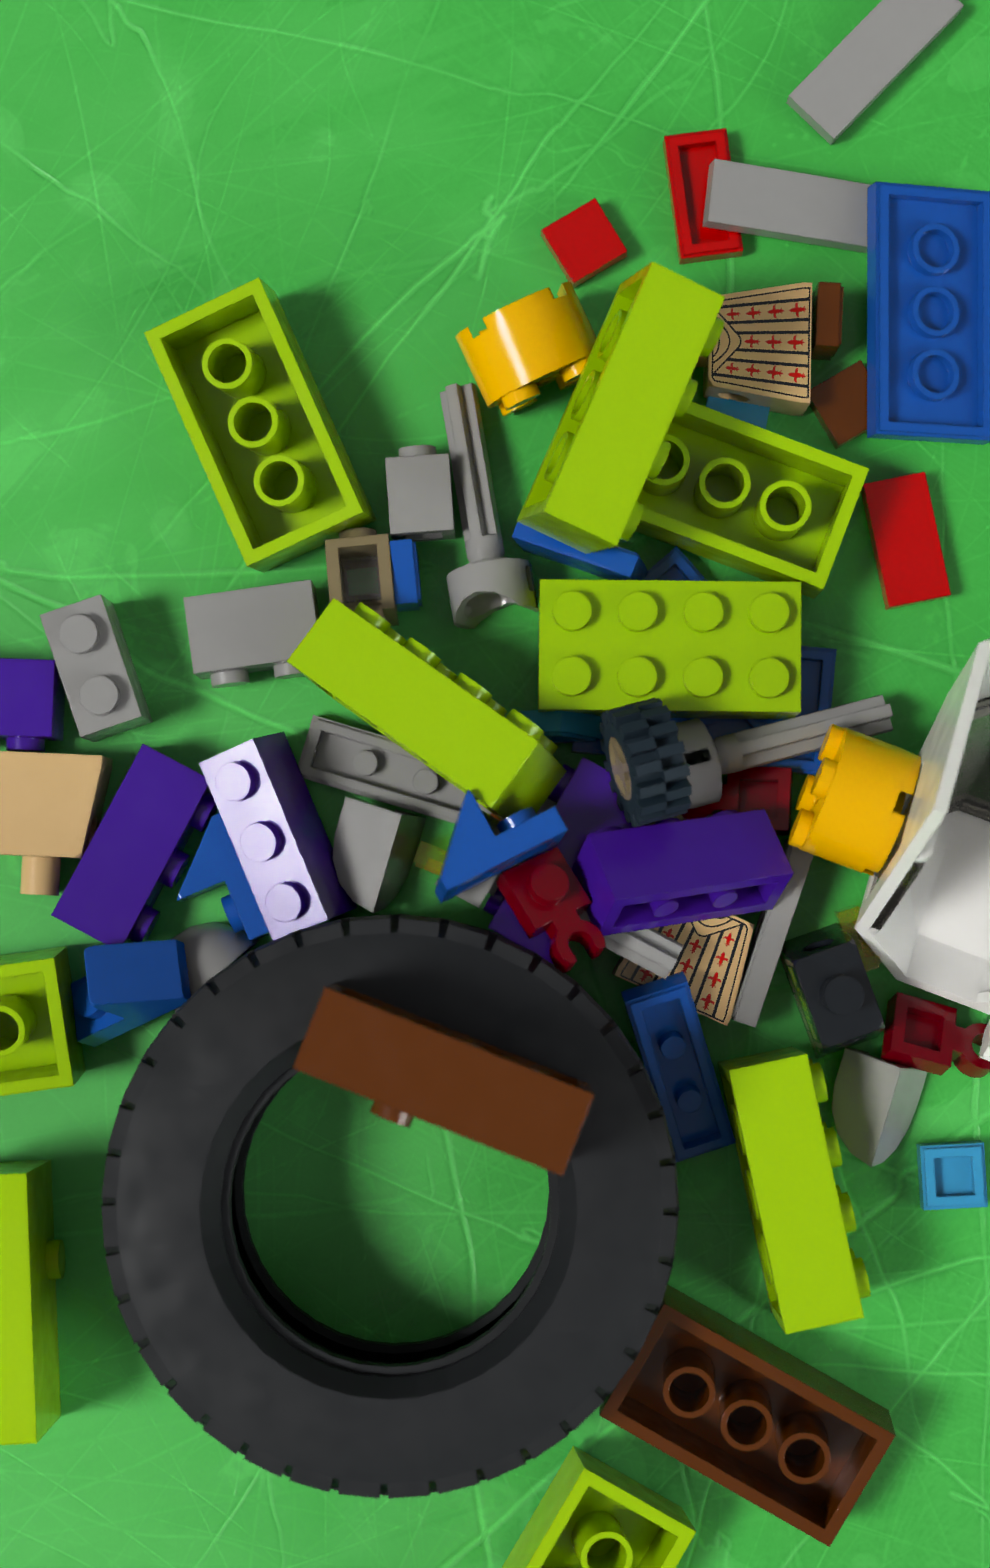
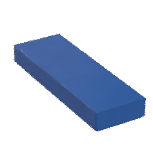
M682 971L667 976L666 979L661 978L621 991L644 1067L664 1110L676 1163L736 1143L684 972Z

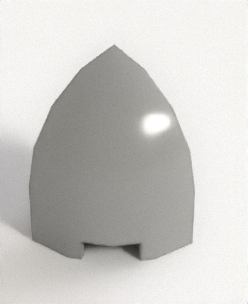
M345 797L335 831L332 859L338 882L353 902L375 913L384 910L394 900L408 877L426 818L397 809L392 811L370 804L367 801Z
M219 922L190 926L170 939L184 942L191 996L210 978L244 956L259 941L257 939L249 941L244 930L235 933L231 925Z
M845 1047L834 1083L831 1109L837 1134L852 1155L873 1167L883 1163L897 1149L909 1129L928 1072L897 1063L893 1064L869 1055L867 1051Z

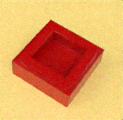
M596 198L541 230V237L567 280L572 283L574 288L627 257V249Z

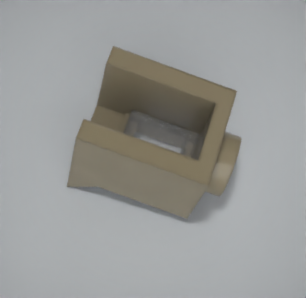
M360 527L341 531L339 538L324 540L330 602L335 598L352 611L361 602L382 616L391 626L399 625L395 604L389 534L377 535L375 529Z

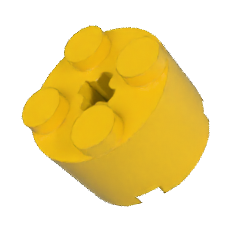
M570 281L561 284L557 293L558 298H554L550 287L483 317L486 329L480 331L479 335L475 338L472 337L468 327L455 336L487 407L498 406L503 417L537 401L536 397L541 395L539 388L556 380L560 390L571 387L578 382L597 337Z
M831 724L820 748L818 760L822 762L816 776L808 774L795 807V810L799 811L793 824L788 844L857 872L874 876V872L878 873L886 862L902 827L905 815H902L901 811L906 793L910 795L914 793L921 766V756L847 727L842 728Z

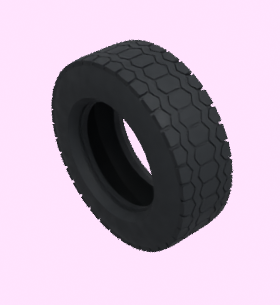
M406 914L343 918L296 930L250 951L214 975L173 1014L149 1046L124 1093L108 1144L102 1189L103 1204L101 1206L103 1240L107 1252L105 1257L115 1297L117 1296L120 1302L118 1307L133 1342L137 1343L141 1348L139 1353L160 1385H164L169 1390L167 1394L195 1423L199 1422L202 1424L205 1432L235 1454L239 1452L245 1455V1460L279 1477L283 1474L290 1477L289 1481L327 1492L333 1489L338 1490V1494L371 1498L388 1495V1499L430 1496V1492L441 1494L477 1485L480 1483V1480L487 1479L489 1481L524 1465L526 1460L535 1459L566 1438L569 1432L580 1426L605 1401V1398L612 1393L636 1359L635 1357L642 1349L664 1299L673 1266L679 1219L676 1157L664 1110L643 1062L615 1021L574 979L558 970L539 954L514 943L504 936L450 919ZM333 983L340 984L590 1084L595 1094L563 1176L548 1171L549 1197L547 1217L539 1245L528 1268L513 1289L493 1309L471 1324L446 1335L423 1341L389 1343L365 1340L341 1333L315 1320L290 1300L277 1286L263 1265L251 1238L245 1213L244 1198L246 1160L251 1142L267 1107L280 1089L299 1072L293 1069V1065L323 990L326 986Z

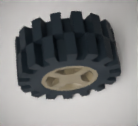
M652 698L603 712L601 715L602 722L599 726V731L604 738L600 739L601 750L606 755V760H603L606 772L609 771L611 776L609 784L612 793L616 792L617 805L620 811L624 810L626 821L632 823V826L637 827L687 813V809L691 807L692 803L689 798L692 795V785L687 780V776L691 775L689 764L684 762L683 753L686 752L684 743L678 740L677 734L679 729L675 720L670 721V710L666 705L663 706L661 699Z

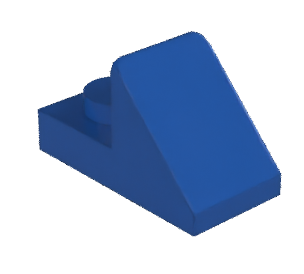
M467 790L457 815L435 889L440 903L559 844L568 829L556 807L554 806L536 815L532 807L522 809L498 823L497 828L500 834L495 836L470 790Z
M220 813L210 819L179 891L177 901L189 900L226 884L230 894L222 897L221 902L232 929L235 933L245 930L249 941L256 940L270 933Z
M173 939L93 945L84 949L86 976L71 983L77 1042L96 1047L181 1007L191 997L184 942Z

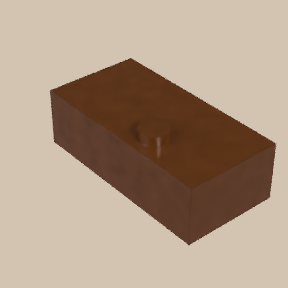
M337 983L324 988L293 1065V1069L373 1100L370 1112L385 1120L410 1127L413 1118L416 1117L561 1176L565 1172L595 1095L590 1084Z
M668 1284L661 1308L642 1349L612 1393L600 1405L599 1416L829 1547L896 1436L888 1409Z

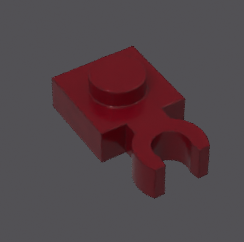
M754 767L727 774V784H722V796L719 802L687 809L688 812L680 816L682 820L711 817L725 810H735L740 813L765 809L776 835L790 836L793 787L792 768Z
M558 847L501 873L496 882L498 888L529 939L546 931L551 939L549 955L552 963L558 970L566 973L571 970L577 961L574 953L568 946L570 941L581 943L591 959L601 954L606 947L603 934L593 923L582 920L579 916L586 911L591 901Z
M897 992L887 1004L881 1059L940 1076L951 1067L953 1062L963 1074L973 1078H981L990 1072V1061L979 1058L973 1050L972 1043L979 1046L982 1045V1038L987 1024L975 1023L967 1028L955 1026L956 1008Z

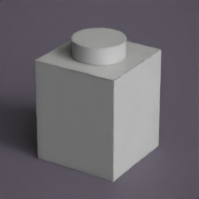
M413 445L398 449L399 457L385 458L391 539H412L413 542L455 539L449 453L437 454L436 447L432 445Z

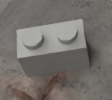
M311 580L183 597L193 673L201 680L211 678L212 688L250 683L249 673L274 670L275 679L304 676L289 664L287 660L320 617L316 588Z
M100 594L40 615L81 738L96 742L153 722L112 602Z

